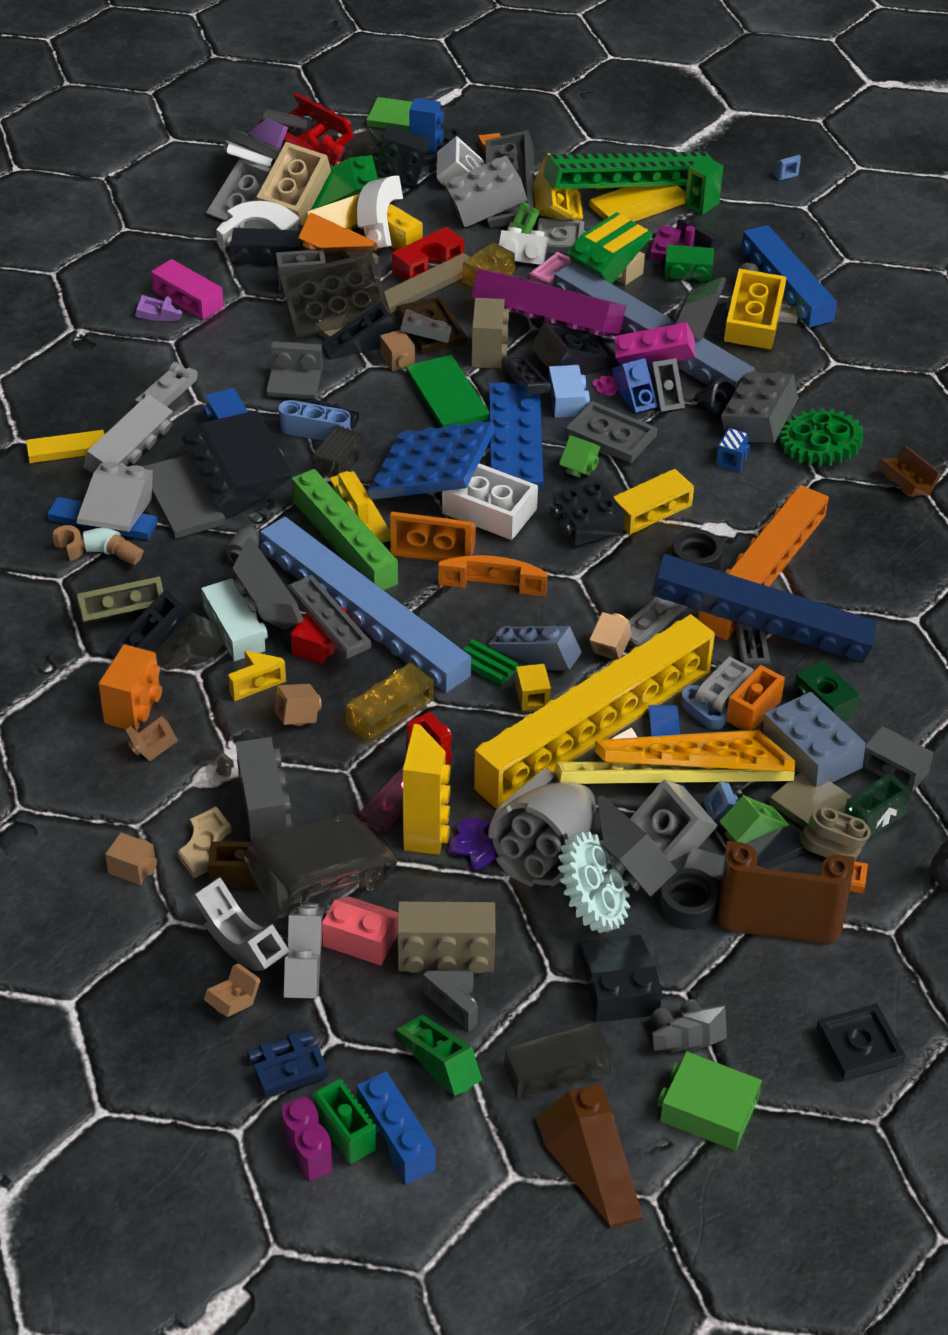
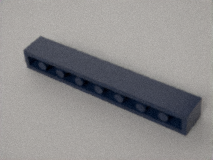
M663 554L656 571L651 595L663 600H668L863 663L873 647L877 625L875 620L667 554Z

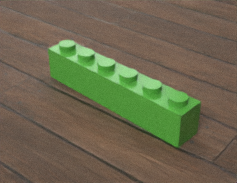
M313 469L293 477V502L340 556L383 591L397 585L398 560L322 476Z

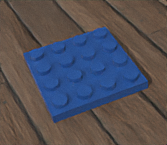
M475 421L465 425L452 424L443 428L435 429L434 427H429L421 431L412 432L407 430L399 433L368 489L370 499L467 488L495 431L493 422Z

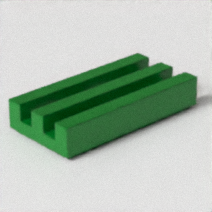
M474 639L469 642V647L465 646L463 648V651L472 657L471 670L499 686H502L516 673L518 663Z

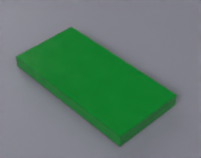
M452 355L406 366V374L440 428L452 424L465 425L475 421L485 422L489 420L490 413Z

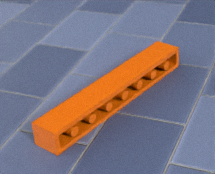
M800 485L794 493L788 495L784 506L777 508L770 523L766 522L760 535L751 540L748 550L738 556L732 569L728 568L725 573L770 587L826 516L829 496ZM696 611V615L699 616L698 620L715 632V636L726 641L735 631L736 624H738L737 622L709 613Z

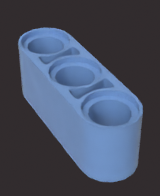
M294 400L284 401L279 405V427L285 434L333 443H345L351 437L350 414L346 410Z

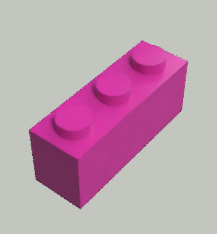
M172 259L151 271L152 287L155 293L164 298L169 296L174 304L202 320L224 307L222 287Z
M687 322L615 336L616 359L620 365L644 358L647 365L652 362L675 358L677 361L695 358L694 335Z

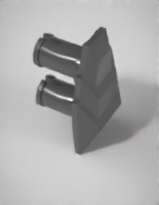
M690 999L682 1004L680 1010L683 1012H680L682 1016L673 1019L666 1008L656 1009L650 1017L652 1019L651 1023L657 1028L652 1033L654 1051L670 1050L671 1053L678 1051L686 1053L727 1038L725 1005L701 1008L696 1000Z

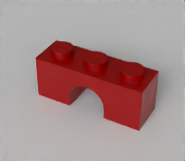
M448 227L442 228L392 252V272L402 280L407 281L427 271L428 262L442 264L464 253V239Z

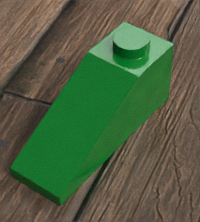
M423 1014L396 1029L399 1038L436 1083L452 1095L456 1096L465 1093L473 1085L482 1081L472 1046Z

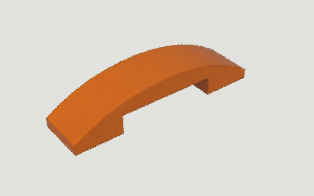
M486 555L462 556L439 561L438 585L465 588L467 581L519 586V594L546 597L548 573L531 564L505 557Z

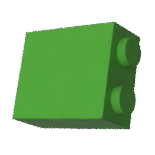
M686 1052L682 1063L676 1062L670 1075L672 1084L670 1088L664 1087L657 1104L658 1107L662 1108L660 1122L736 1151L758 1102L762 1080Z

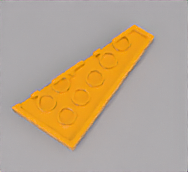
M760 730L595 740L594 751L609 764H620L622 762L695 766L703 769L732 768L794 772L795 760Z

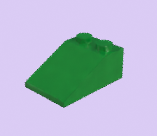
M372 155L348 158L330 167L331 172L311 209L314 210L358 195L368 182L377 180L378 177Z

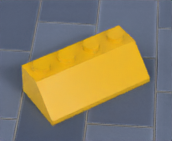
M417 724L413 726L403 767L404 850L440 855L442 843H448L450 826L445 825L448 824L450 806L445 805L449 802L450 786L445 785V783L448 784L451 766L445 764L444 749L421 725Z

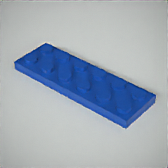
M490 383V421L493 422L495 427L490 440L491 468L538 485V490H543L540 393L526 394L516 383Z

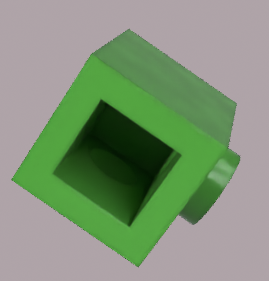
M570 435L559 465L566 467L565 473L580 478L582 473L590 476L591 471H594L597 467L599 460L597 455L600 447Z

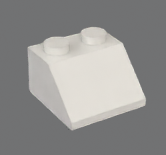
M456 136L437 152V179L445 186L444 182L451 180L455 176L465 174L476 167H481L486 162Z

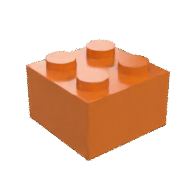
M125 644L122 646L99 682L104 724L123 729L131 726L137 731L142 722L147 721L151 707L154 702L159 701L162 694V686L159 685L160 667L157 665L155 652Z

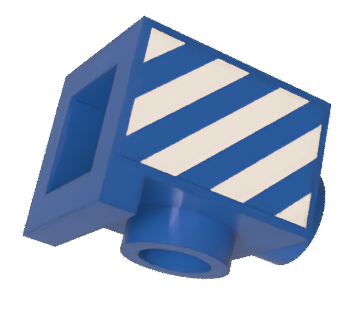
M728 428L718 445L716 466L741 472L743 459L746 460L750 450V445L747 444L749 441L748 433Z

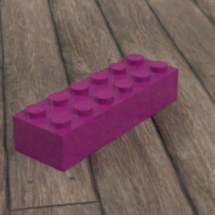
M484 269L477 270L471 296L473 298L505 299L504 309H509V312L520 313L526 317L543 319L545 322L566 325L565 327L584 330L590 334L610 337L611 333L620 334L627 305Z

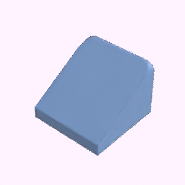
M797 155L780 160L772 170V174L779 181L798 176L801 156Z

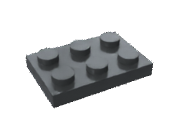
M591 401L566 427L565 436L569 437L571 435L594 443L600 447V451L632 463L657 436V428Z

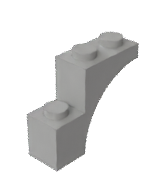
M299 903V907L294 908L289 914L288 949L290 952L285 957V998H317L319 994L320 957L323 935L322 922L325 918L326 908H318V903Z

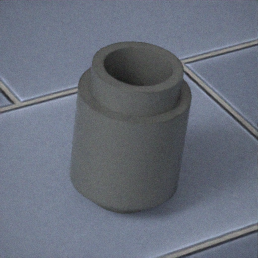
M246 526L239 529L226 547L225 553L233 564H235L247 538L252 537L258 548L260 547L261 535L255 528Z

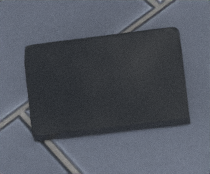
M677 220L676 228L682 229L681 236L684 238L686 227H695L694 243L700 247L714 248L715 250L726 243L725 239L690 220Z

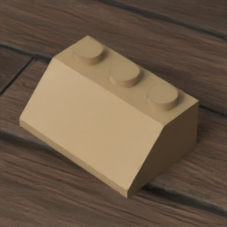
M286 142L260 189L257 200L282 205L301 218L306 212L311 210L331 172L327 155Z

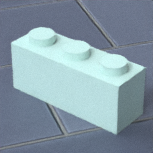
M231 578L203 587L201 590L205 612L234 661L245 658L244 651L264 652L265 639L268 638L265 625L258 622L256 611L251 612L244 599L246 595L243 594L241 596L234 585V580Z

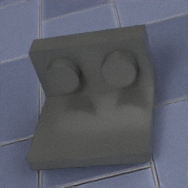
M272 341V370L266 390L267 396L316 399L323 369L322 345Z

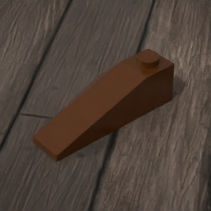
M601 1083L568 1091L535 1117V1123L545 1150L551 1157L557 1159L570 1181L574 1180L585 1194L587 1202L609 1229L643 1220L614 1117Z

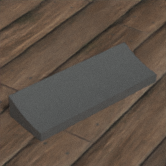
M526 130L486 140V164L496 158L507 156L521 178L527 197L525 203L530 205L528 207L535 208L533 188L535 181L534 147L529 131ZM520 204L488 217L489 227L509 226V223L513 222ZM526 211V214L522 222L523 224L525 223L528 217L529 211ZM537 219L533 226L534 229H538Z

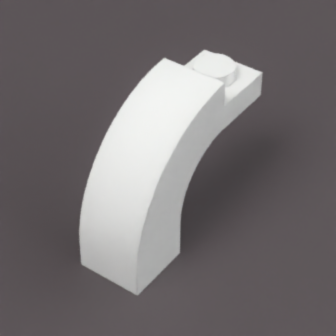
M390 176L368 182L363 187L358 199V227L364 228L365 237L375 241L378 249L392 246L387 221V210L390 202L403 199L399 176Z
M251 201L229 209L227 211L228 221L221 223L216 229L217 244L225 249L230 245L233 228L300 231V218L282 205L268 201Z

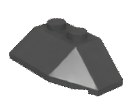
M252 537L247 538L233 566L237 577L233 582L241 596L243 594L247 595L244 599L251 612L257 610L263 620L285 630L304 621L298 605Z

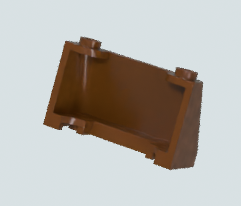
M727 841L717 908V922L724 930L819 944H832L840 938L853 877L854 857L843 855L827 857L823 861L820 876L758 868L757 853L752 846L742 842Z

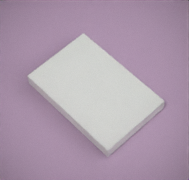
M225 141L223 148L228 154L266 167L271 165L272 158L250 148Z

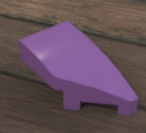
M266 119L251 129L249 135L274 147L281 148L288 127Z
M142 295L135 317L154 321H177L181 319L182 311L180 309L176 310L172 306V300L169 296L164 301Z

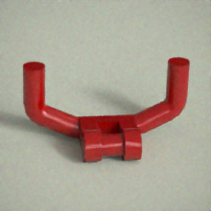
M318 124L307 133L306 140L314 147L316 152L327 155L329 164L334 166L341 162L340 159L345 148L341 144H336L329 134H326L319 143L316 137L325 131V127L322 124Z

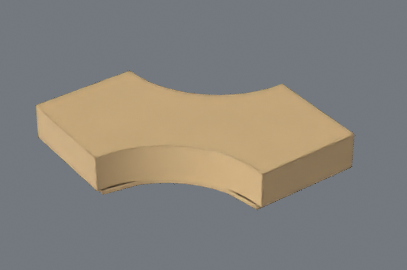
M217 807L190 819L193 836L188 844L178 851L180 861L193 878L209 871L208 863L211 841H222L227 835L232 833L230 823Z

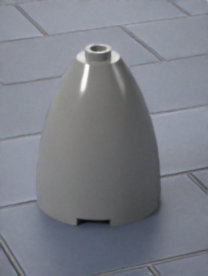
M558 782L530 790L502 808L494 816L489 827V838L493 839L494 847L498 854L496 860L502 869L512 878L530 887L534 883L538 885H551V887L558 884L560 879L564 878V874L558 869L559 866L563 865L558 856L563 854L561 846L566 845L565 840L581 832L586 833L590 831L591 835L593 833L596 820L594 794L585 785L573 782ZM536 844L537 848L531 853L533 846Z

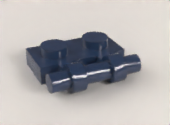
M310 1030L300 1034L297 1031L287 1034V1038L270 1043L268 1040L259 1043V1047L247 1051L250 1063L263 1060V1062L254 1064V1070L265 1098L328 1077V1068L318 1045L314 1044L304 1048L305 1045L314 1043ZM290 1050H291L290 1053H287V1054H284V1055H281V1056H278V1057L275 1056V1055H278V1054H281V1053H284V1052H287V1051H290Z

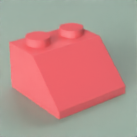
M349 896L336 899L322 922L323 946L382 965L398 935L399 913Z

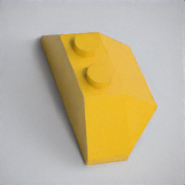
M547 153L533 184L535 208L540 211L538 212L540 216L548 217L549 219L582 221L583 214L579 189H554L543 176L547 157L551 155Z

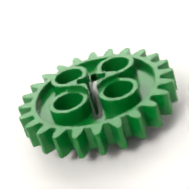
M812 408L808 414L804 411H801V416L793 414L792 420L787 419L786 425L783 426L780 432V447L784 449V454H790V459L798 457V463L806 460L808 461V466L814 462H817L819 467L822 466L823 462H827L829 466H832V461H837L841 464L842 458L850 460L851 454L857 455L858 449L862 448L863 443L862 425H859V420H852V415L844 417V411L836 414L833 408L829 412H825L824 408H821L820 412H816Z

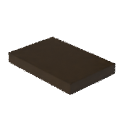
M441 296L396 306V314L401 322L403 321L406 309L433 320L444 321L448 326L452 327L448 343L409 333L421 355L467 344V336Z

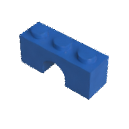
M387 1071L358 1084V1104H361L362 1109H365V1114H369V1119H372V1123L376 1124V1131L380 1130L388 1146L389 1160L404 1184L406 1185L435 1171V1147Z

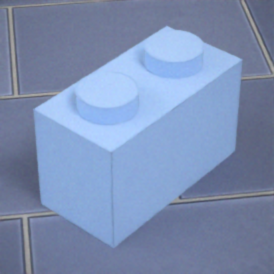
M579 365L549 367L548 382L551 384L550 397L555 418L577 417L585 406L590 403L589 391H585V375H581Z

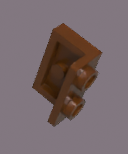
M908 446L902 447L897 458H880L876 466L884 473V478L899 485L901 491L910 497L930 495L941 476V472Z

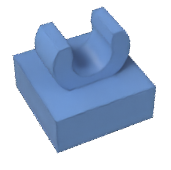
M720 781L703 802L708 815L716 824L721 825L719 821L736 804L738 797L733 794L730 784Z

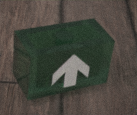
M889 773L847 799L844 813L862 819L870 828L871 837L906 815L912 791L893 774Z

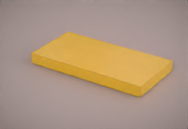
M679 186L624 187L590 199L589 207L604 220L618 212L636 222L685 204L686 192Z

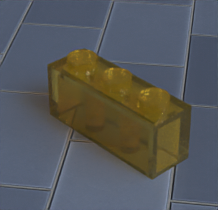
M410 662L346 704V724L368 743H371L434 700V680Z

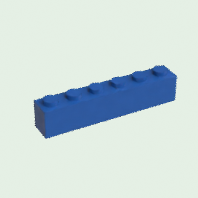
M769 225L743 231V240L740 244L742 253L757 266L760 272L787 277L783 299L787 302L788 306L794 305L797 308L798 317L809 328L834 321L837 301Z

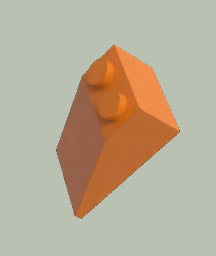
M312 212L309 213L298 237L303 242L302 246L305 249H323L324 253L377 251L378 249L375 241Z

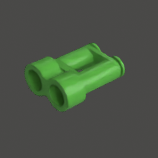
M521 202L522 204H520L513 222H510L508 227L522 229L521 233L530 234L540 211L536 208L528 207L530 206L528 203ZM526 211H529L528 217L525 223L523 224L522 222L526 214Z

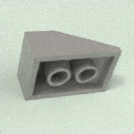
M240 158L206 214L227 222V211L242 203L258 201L257 195L271 168Z
M116 462L101 463L93 473L77 517V524L129 532L152 500L153 470H147L137 465L130 467L121 466Z

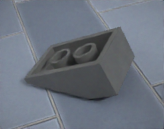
M601 795L597 800L604 846L612 855L609 861L620 873L626 871L628 875L624 879L635 891L641 888L649 896L653 895L677 870L646 832Z

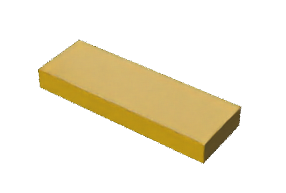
M104 430L26 440L29 462L36 463L86 456L87 451L104 436Z

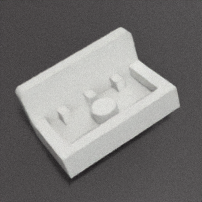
M508 227V231L501 230L498 259L537 265L545 262L547 243L550 238L544 236L545 232L531 230L530 234L521 233L522 229Z

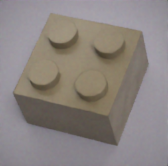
M475 298L472 331V367L501 368L502 359L507 358L509 309H504L505 299Z

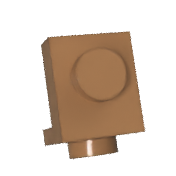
M162 716L139 733L131 726L126 729L130 740L127 741L129 747L137 756L142 754L149 761H152L178 741L168 721Z
M233 965L229 979L207 989L204 1000L219 1013L229 1017L253 1005L260 979L242 965Z

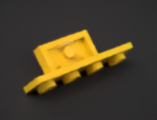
M346 471L331 477L330 483L336 493L380 542L391 541L390 529L355 472Z

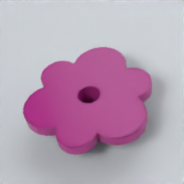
M601 376L600 379H596L592 383V386L596 388V392L600 394L604 393L612 396L618 391L615 377Z

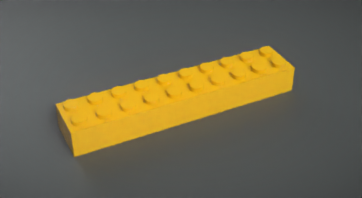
M690 614L681 621H676L662 633L655 634L641 646L633 648L630 653L619 660H614L603 670L593 673L584 682L571 687L557 699L550 700L544 707L533 714L526 715L523 720L510 728L504 729L490 741L482 743L475 749L474 790L493 807L498 809L542 770L547 768L555 773L556 763L574 761L594 748L595 740L608 739L648 713L649 705L662 704L685 687L690 686L710 673L715 632Z

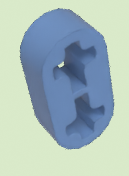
M690 685L685 687L682 691L681 707L704 727L711 730L723 728L726 724L727 708L724 707L720 712L713 708V704L695 699L700 686Z

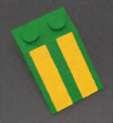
M616 212L581 234L567 251V254L572 263L575 262L613 284L653 236V233Z

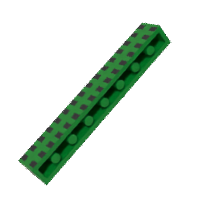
M707 152L548 155L543 176L554 189L687 186L688 168L704 157L712 158Z

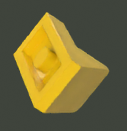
M244 651L246 668L228 674L229 691L234 701L286 682L285 661L283 658L252 651Z

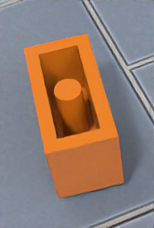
M760 665L729 697L726 722L743 731L755 730L764 720V713L774 709L781 702L785 677Z

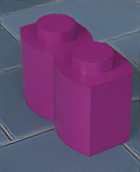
M307 1097L283 1104L284 1138L289 1148L296 1153L297 1167L302 1176L311 1181L332 1173L331 1140L327 1131L318 1122V1112L315 1105Z

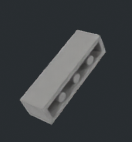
M148 394L87 451L83 467L93 474L99 465L105 462H116L121 466H128L130 463L135 464L145 449L149 450L152 448L160 434L165 435L172 426L170 420L173 411Z

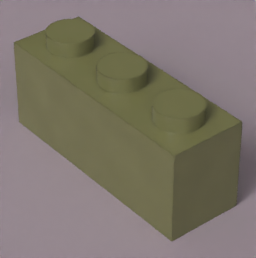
M160 576L77 594L76 600L81 622L86 623L146 610L163 592Z

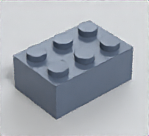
M812 692L764 713L763 734L795 760L794 770L798 774L802 772L815 787L829 781L833 783L863 768L866 743Z

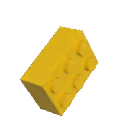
M739 269L726 322L725 342L772 350L787 277Z

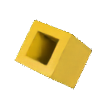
M545 664L516 667L515 687L521 711L541 709L550 701L551 687Z

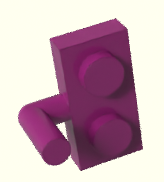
M659 226L650 252V260L666 262L667 245L693 247L695 227L687 226L685 242H679L682 229L671 226Z

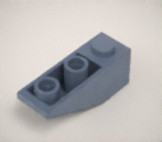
M504 626L496 632V635L489 643L490 649L531 665L545 664L546 670H570L582 653L570 626Z

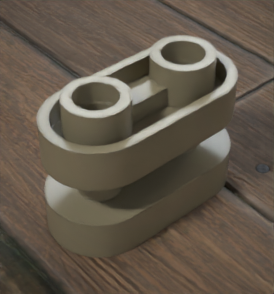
M817 807L809 819V824L802 831L800 841L810 852L826 858L832 855L854 857V861H856L861 852V847L866 844L871 831L862 819L829 807Z

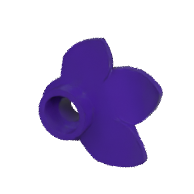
M468 818L456 824L460 834H457L451 840L448 848L449 854L470 855L471 864L475 871L491 863L497 854L493 839L487 835L492 820L484 822L478 818Z

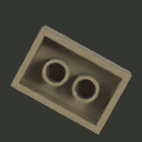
M399 901V971H409L412 973L420 971L494 972L495 902Z

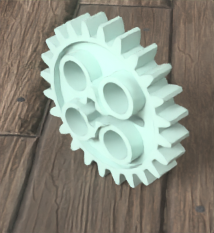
M588 831L571 836L565 840L566 845L561 846L563 854L558 856L563 863L558 869L564 874V878H561L560 882L567 887L564 895H570L571 898L569 906L577 908L576 917L583 916V925L590 924L591 931L598 930L599 933L615 930L624 924L623 919L628 917L625 910L630 908V905L625 900V898L630 897V894L624 889V886L628 885V882L622 879L624 872L620 873L609 861L612 855L605 848L604 840L599 841L597 834L591 835V832Z

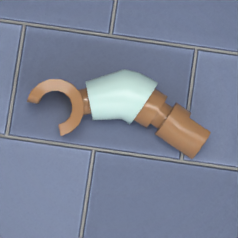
M64 525L55 529L52 536L55 547L62 549L67 546L70 561L78 559L83 554L84 549H86V552L113 554L134 566L141 559L144 550L133 543L125 541L121 537L120 532L109 528L100 527L84 531L81 536L76 527Z

